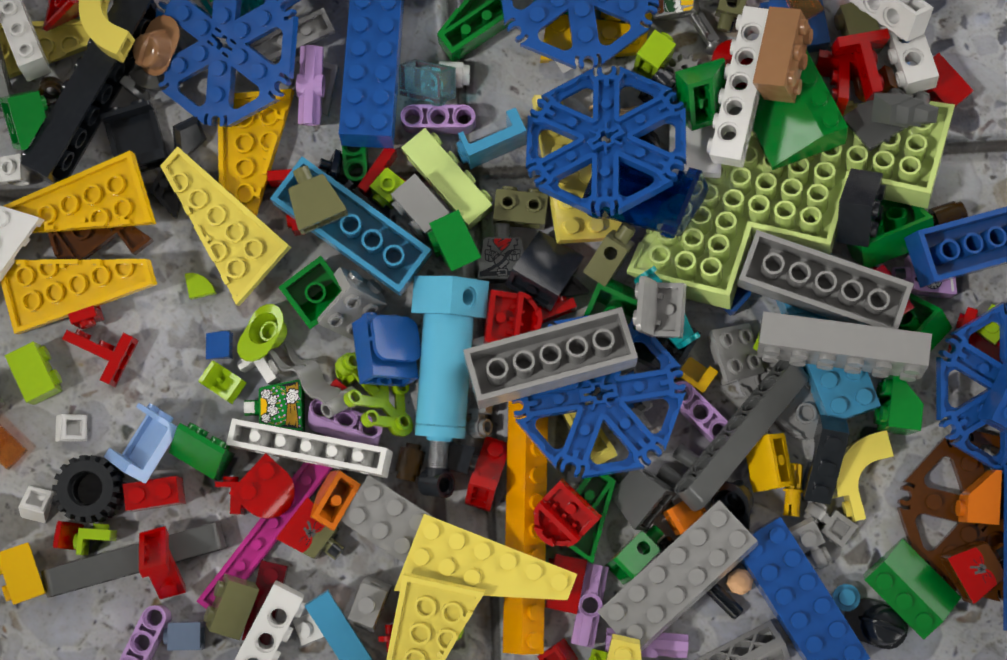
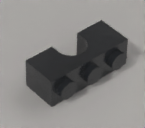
M820 414L814 435L812 462H807L802 481L804 500L831 505L850 435L847 419Z

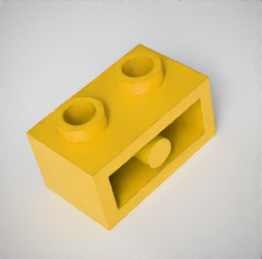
M785 433L763 435L746 456L750 474L749 480L753 493L795 486Z
M29 542L0 552V575L4 576L6 585L1 587L6 602L12 600V604L16 605L46 594Z

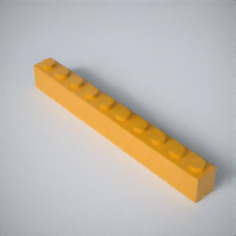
M508 401L505 546L545 561L546 543L538 537L534 530L533 512L537 504L547 494V458L516 423V419L522 418L514 417V411L522 410L523 405L521 403L512 404V401ZM543 417L536 421L535 426L548 442V417ZM504 597L503 653L521 655L544 654L545 599Z

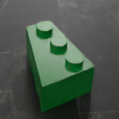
M464 0L459 8H456L437 33L438 43L451 61H458L508 27L511 22L504 26L501 0Z
M459 209L429 223L431 231L427 234L431 248L436 258L441 256L443 262L451 271L481 258Z
M609 475L584 478L575 489L602 516L576 544L568 547L592 564L594 563L595 553L616 482Z

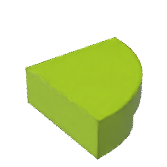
M184 273L189 299L194 300L217 294L214 286L204 276L196 273Z

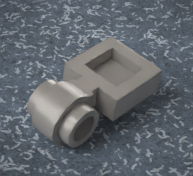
M472 387L469 388L467 415L472 417L466 424V431L473 438H486L491 434L493 426L492 422L485 418V415L492 414L493 406L478 409Z
M810 502L804 510L805 515L803 518L807 519L812 516L816 525L823 523L824 525L820 529L821 534L843 548L858 525L837 510H833L831 515L828 516L826 512L829 508L822 503Z
M812 516L788 528L804 553L810 552L806 557L814 570L817 568L821 570L829 565L828 562L832 561V558L825 546L819 547V545L826 541Z

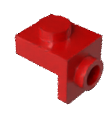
M92 305L68 314L70 323L81 329L91 328L97 322L104 320L100 306L95 307Z
M223 477V482H215V487L231 488L232 490L239 483V477ZM230 495V514L245 515L246 508Z

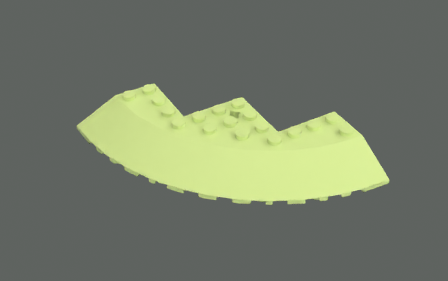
M848 101L844 115L857 108L859 103ZM930 101V105L939 108L937 123L921 124V127L909 126L890 138V142H883L871 151L865 147L848 126L846 144L772 170L752 131L743 168L721 164L720 178L692 176L675 189L674 195L667 204L664 203L659 209V214L649 224L644 238L638 243L627 269V274L638 277L655 266L657 268L655 274L662 282L685 283L687 285L686 299L731 310L738 288V280L756 230L831 255L837 236L839 201L851 168L883 173L882 184L886 185L884 200L928 209L955 104Z

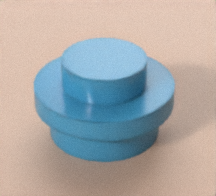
M842 584L833 592L832 598L842 611H852L860 603L858 590L850 584Z

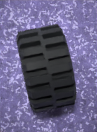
M80 455L79 458L70 459V464H63L60 467L62 473H56L54 479L58 480L57 485H52V490L57 493V495L53 496L54 502L59 503L57 508L60 512H65L64 516L83 523L104 522L107 517L112 518L116 515L114 512L116 509L120 510L123 505L120 502L124 499L123 484L127 482L122 480L125 477L123 472L118 471V468L107 459L93 455ZM93 473L102 482V493L95 503L85 505L78 496V486L85 476Z

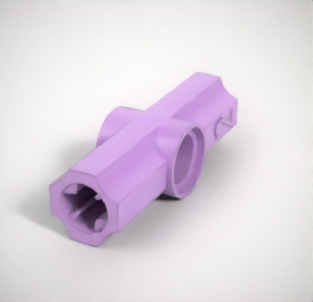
M300 46V74H297L296 94L299 97V125H321L322 98L325 96L326 85L325 76L323 75L324 48L322 46Z
M587 563L572 632V644L594 648L600 614L597 611L603 607L602 602L609 567ZM588 597H593L597 602V608L592 613L585 612L582 607L583 601Z
M612 628L606 629L605 651L607 652L612 634H616ZM663 632L641 652L642 657L658 658V656H666L671 658H687L688 634Z

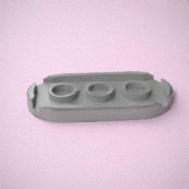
M760 357L765 372L738 381L740 390L746 399L776 363L765 362ZM808 381L774 422L787 434L800 440L814 439L820 416Z

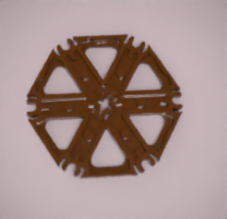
M978 431L970 433V442L978 448H981L983 445L1000 448L999 436ZM944 437L903 481L913 485V487H900V490L909 493V499L907 501L898 500L897 503L901 506H908V509L898 507L897 510L908 544L957 591L938 556L977 540L987 542L991 548L1000 542L1004 544V475L1002 474L1000 524L958 522L955 506L960 495L928 487L924 482L925 475L942 457H949L962 493L982 476L985 470L981 462L950 444L955 439H947L946 441ZM920 514L957 523L932 551H928L923 547L916 526V518ZM1003 560L1002 562H1000V565H1001V567H1002L1003 570H1004V560ZM1003 579L982 598L1001 602L1000 599L1003 601Z

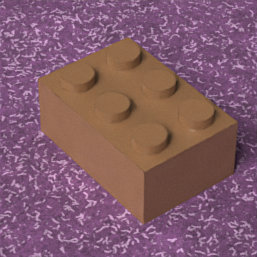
M769 6L753 78V84L764 100L795 103L796 95L801 93V72L806 69L808 62L806 49L813 39V29H811L801 9Z

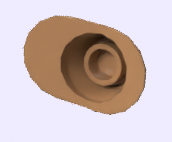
M158 16L150 22L145 33L135 39L132 49L135 64L142 66L143 70L149 75L158 76L167 71L180 39V28L177 21L170 16Z

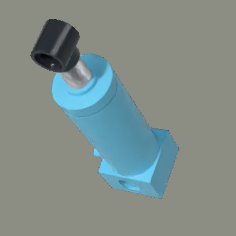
M414 276L411 313L424 314L415 435L427 436L426 440L432 442L430 443L432 447H429V455H431L429 457L431 458H428L431 459L428 460L431 461L428 462L431 464H428V467L418 478V489L425 496L448 498L455 489V478L447 466L449 442H453V438L465 439L466 436L465 427L470 377L463 350L472 347L474 318H487L489 281L458 276Z

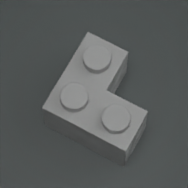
M416 174L412 175L391 193L394 201L391 204L400 216L406 214L410 219L408 224L411 227L412 233L419 241L424 238L429 244L430 241L427 234L431 231L429 223L450 214V212Z

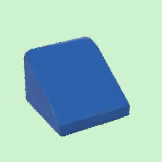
M738 287L731 310L722 309L730 316H733L751 296V292Z
M231 331L206 333V360L233 359V333Z

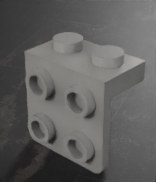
M339 267L334 276L342 291L322 312L317 321L320 326L354 340L352 323L361 318V315L364 313L375 312L379 315L388 303L381 292L382 287L373 279L367 280L354 270L348 271Z
M640 276L639 283H636L635 297L638 299L637 310H634L633 324L636 326V330L651 337L683 338L687 285L685 283L656 282L647 276Z

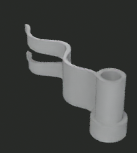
M289 343L284 344V347L295 366L286 365L273 350L268 352L279 370L283 372L294 371L299 376L306 394L322 402L321 411L325 417L331 418L344 410H351L357 407H348L343 399L345 393L355 389L354 387L341 390L338 387L329 385L323 378L318 363L312 359H300ZM351 395V399L355 402L354 396Z

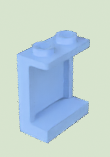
M138 403L136 408L146 414L144 420L122 454L109 448L104 458L124 473L146 484L172 442L177 426L172 423L174 418L163 412L160 408L151 403L147 407Z

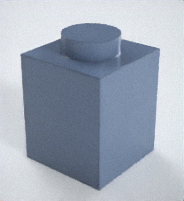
M206 622L168 623V628H165L163 632V642L167 644V651L205 649Z

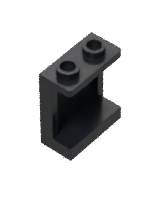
M135 100L129 106L122 108L111 107L105 113L99 114L100 120L105 125L113 158L127 151L135 153L140 173L160 167L167 159L168 154L155 107L149 100Z
M539 230L512 268L505 285L516 292L520 291L529 294L535 303L551 312L560 294L572 276L578 271L585 256L564 244H557L556 239Z

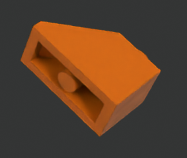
M340 470L330 471L316 494L310 517L334 531L361 484Z
M987 470L960 494L955 506L958 522L1000 524L1002 470Z
M681 501L662 512L675 536L684 533L706 512V509L703 507L698 511H692L684 501Z

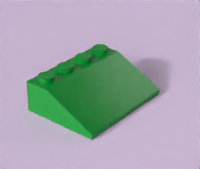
M807 49V67L805 70H802L800 77L802 79V90L800 95H796L795 103L764 100L761 94L759 97L752 130L772 170L846 144L848 125ZM735 87L736 90H743V89H745V88Z

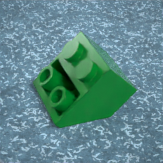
M724 58L675 72L678 103L681 101L684 103V108H686V126L691 131L712 125L715 113L720 111L721 104L718 103L719 92L721 88H725L727 81L724 79L726 67Z
M889 375L887 378H883L881 382H878L876 394L880 398L879 402L881 405L875 409L873 423L877 424L876 431L887 430L888 433L911 435L921 431L923 402L906 381L899 379L900 376Z
M189 422L188 426L179 423L169 453L213 480L219 481L235 456V453L229 450L231 447L226 445L225 441L215 436L209 439L207 437L209 432L196 424Z

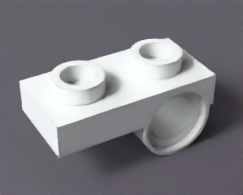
M22 154L0 157V185H30V171L20 164Z

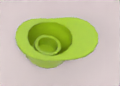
M266 304L260 306L253 313L237 344V352L240 358L249 362L260 360L271 349L279 347L284 342L287 336V326L279 307L274 304Z

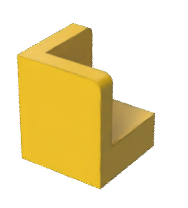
M689 357L680 369L683 371V376L675 379L688 382L702 395L718 371L711 366L706 368L692 357Z

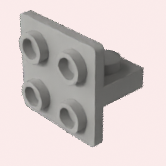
M749 323L715 329L709 332L707 339L722 386L765 372L761 358L757 357V351L753 349L755 339Z

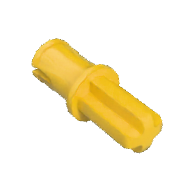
M790 463L795 486L783 488V491H785L783 515L800 517L801 493H803V490H801L803 465Z

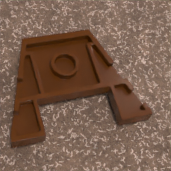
M135 226L48 232L52 249L57 259L86 260L118 235L134 255L154 242L151 237Z

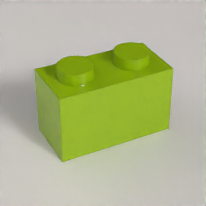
M654 30L636 54L633 71L651 79L660 68L665 69L669 65V60L672 59L676 47L673 38L665 32L660 33Z
M33 341L4 355L26 403L36 405L62 392L60 383H62L61 376L56 369H52L49 363L51 355L44 345L41 346Z

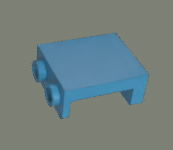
M516 107L506 111L507 128L471 144L468 143L463 131L458 133L459 141L456 142L457 152L463 164L467 162L469 168L472 169L526 145L527 130Z

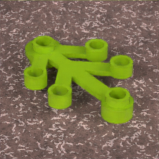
M345 353L337 359L336 367L342 375H353L359 382L356 354ZM361 384L370 396L361 395L356 389L345 393L343 399L348 407L382 409L387 415L379 416L375 410L366 411L361 415V422L365 427H387L391 434L399 437H405L412 432L413 421L405 409V394L409 391V384L402 387V391L398 386H391L395 398V408L389 402V386ZM351 395L354 396L355 402L351 399Z

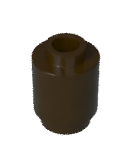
M54 76L44 78L38 88L40 96L44 95L47 106L57 101L61 94L63 82ZM52 87L55 88L57 91L55 93H50L47 90V88Z
M951 201L928 210V213L933 216L934 226L968 217L967 210L961 201Z
M406 442L405 447L400 446L394 470L397 472L396 479L417 482V477L422 472L426 452L421 451V445Z

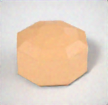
M736 568L728 573L725 584L731 593L743 595L751 590L753 578L747 570Z

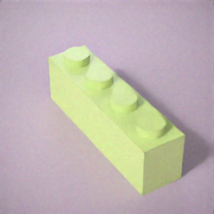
M424 128L401 147L402 153L453 212L459 209L467 228L470 230L493 211L491 204L493 199L485 189L480 191L474 184L476 180L468 170L464 172L457 165L459 163L457 157L451 151L446 152L440 146L443 142L435 132L430 134Z

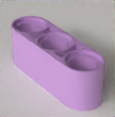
M412 104L404 107L400 114L402 126L410 134H418L424 128L430 134L432 132L436 134H458L462 131L464 134H469L476 126L475 112L468 105ZM411 115L419 117L418 122L415 124H409L406 122V119ZM436 115L445 117L444 122L441 124L433 123L432 119ZM462 115H467L471 118L467 124H461L457 120Z
M686 381L676 382L675 384L686 385L685 390L688 395L687 399L682 402L679 412L709 442H712L715 438L712 433L713 426L721 425L724 427L728 421L691 384ZM701 406L706 410L705 419L695 418L693 415L694 407Z
M314 399L310 403L307 425L313 431L332 438L374 446L379 445L383 427H365L361 422V415L363 413L351 409L344 410L331 418L317 415H323L321 411L322 402L320 400Z
M149 606L143 611L119 660H152L163 638L164 629L168 628V623L171 622V612L166 606ZM155 610L160 611L162 614V621L158 625L154 624L151 620V615ZM142 635H146L150 640V645L146 650L142 649L139 645V639Z

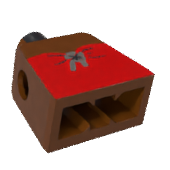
M977 540L938 556L963 601L975 604L1004 578V570L1000 565V562L1004 560V544L1001 542L991 548L987 542Z

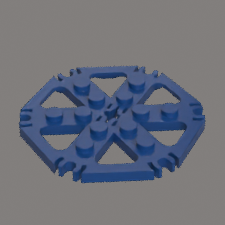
M170 0L168 4L159 1L158 4L162 9L156 8V17L162 15L172 17L180 27L198 40V42L173 55L167 71L163 73L165 76L164 81L158 84L159 87L166 88L161 91L194 117H198V120L204 125L216 126V121L219 117L221 127H233L279 102L280 100L276 99L275 96L283 97L285 95L279 90L280 83L290 86L291 81L288 78L294 79L299 17L295 16L297 14L296 10H285L286 4L292 0H266L264 4L241 17L242 0H213L212 16L191 0ZM280 28L283 33L281 59L279 63L274 64L250 45ZM217 37L226 39V43L230 48L222 47L223 44ZM208 69L206 101L202 106H198L181 93L179 86L181 83ZM236 70L259 88V96L238 109L233 108Z
M501 0L504 26L511 22L507 27V31L511 32L513 29L521 31V34L515 38L516 43L523 41L525 37L527 38L525 42L520 43V47L573 69H576L575 58L579 59L578 67L580 69L584 68L583 60L587 58L592 60L593 68H596L598 65L597 56L600 57L601 66L649 31L650 28L646 27H651L653 21L646 19L645 14L651 13L656 15L657 8L659 7L658 0H536L525 9L519 10L513 6L512 0ZM595 9L629 23L630 30L610 45L601 44L598 38ZM568 11L572 47L569 50H561L542 42L538 37V33Z
M612 66V72L609 75L602 73V67H598L596 77L594 68L541 95L542 99H538L537 104L542 110L535 111L531 109V117L528 115L526 170L529 177L532 178L535 175H540L539 178L534 180L535 186L539 188L540 192L591 216L593 206L597 216H600V210L603 207H609L611 216H614L616 205L619 206L618 214L624 213L672 187L673 182L678 180L677 174L672 172V170L684 171V164L686 165V108H684V103L681 101L678 104H671L677 100V94L672 91V88L623 67H620L619 75H617L615 66ZM624 87H633L653 97L650 101L620 116V92ZM583 89H591L593 91V118L562 105L561 102ZM671 124L675 127V149L673 152H668L639 139L662 125ZM544 130H551L573 140V142L543 158L538 156L539 134ZM602 137L610 138L611 142L606 143L602 141ZM620 162L654 178L653 183L631 196H622L619 193ZM592 164V184L589 197L580 198L559 188L560 180Z
M1000 303L949 334L956 339H945V342L951 345V351L948 353L945 350H939L938 354L941 357H936V420H940L939 427L951 426V433L945 436L949 440L955 439L953 442H950L951 445L993 470H1002L1004 475V465H1007V435L1000 431V451L994 456L973 445L969 440L970 433L986 424L977 419L1007 357V303ZM990 322L997 323L1000 329V362L969 344V336ZM957 370L987 389L954 408L948 402L949 373Z
M587 316L576 317V318H569V319H563V320H556V321H554V325L561 324V323L568 322V321H572V320L579 319V318H583V317H587ZM633 318L631 323L628 324L633 343L641 342L660 362L661 367L659 370L620 376L622 371L512 400V404L521 403L523 405L522 410L514 411V417L522 418L516 419V423L555 469L561 459L563 460L560 465V472L564 473L565 467L570 464L576 468L574 472V477L576 478L580 475L581 467L585 468L581 479L644 469L645 466L641 464L639 458H641L645 465L649 466L651 460L647 457L648 452L652 451L660 457L662 451L659 446L662 447L664 452L666 450L686 392L679 393L685 390V384L677 385L674 383L675 378L683 376V371L675 370L680 369L681 366L655 337L634 330ZM595 388H600L601 392L607 393L602 396V400H597L596 396L590 395L595 392ZM656 399L665 400L669 405V409L661 430L658 433L652 434L627 404ZM577 412L565 445L561 449L553 448L536 429V421L540 418ZM603 422L628 450V457L625 460L604 464H595L591 460L590 455Z

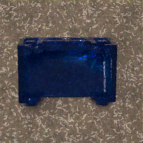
M620 162L619 193L622 196H631L653 183L654 178ZM689 167L687 174L679 170L678 180L673 182L672 187L620 215L618 214L619 206L616 205L614 216H611L609 207H603L600 210V216H597L594 206L592 208V216H589L595 219L603 217L626 222L630 225L660 232L661 235L673 239L675 236L683 234L704 202L709 187L702 170ZM592 176L585 190L583 198H587L591 195Z

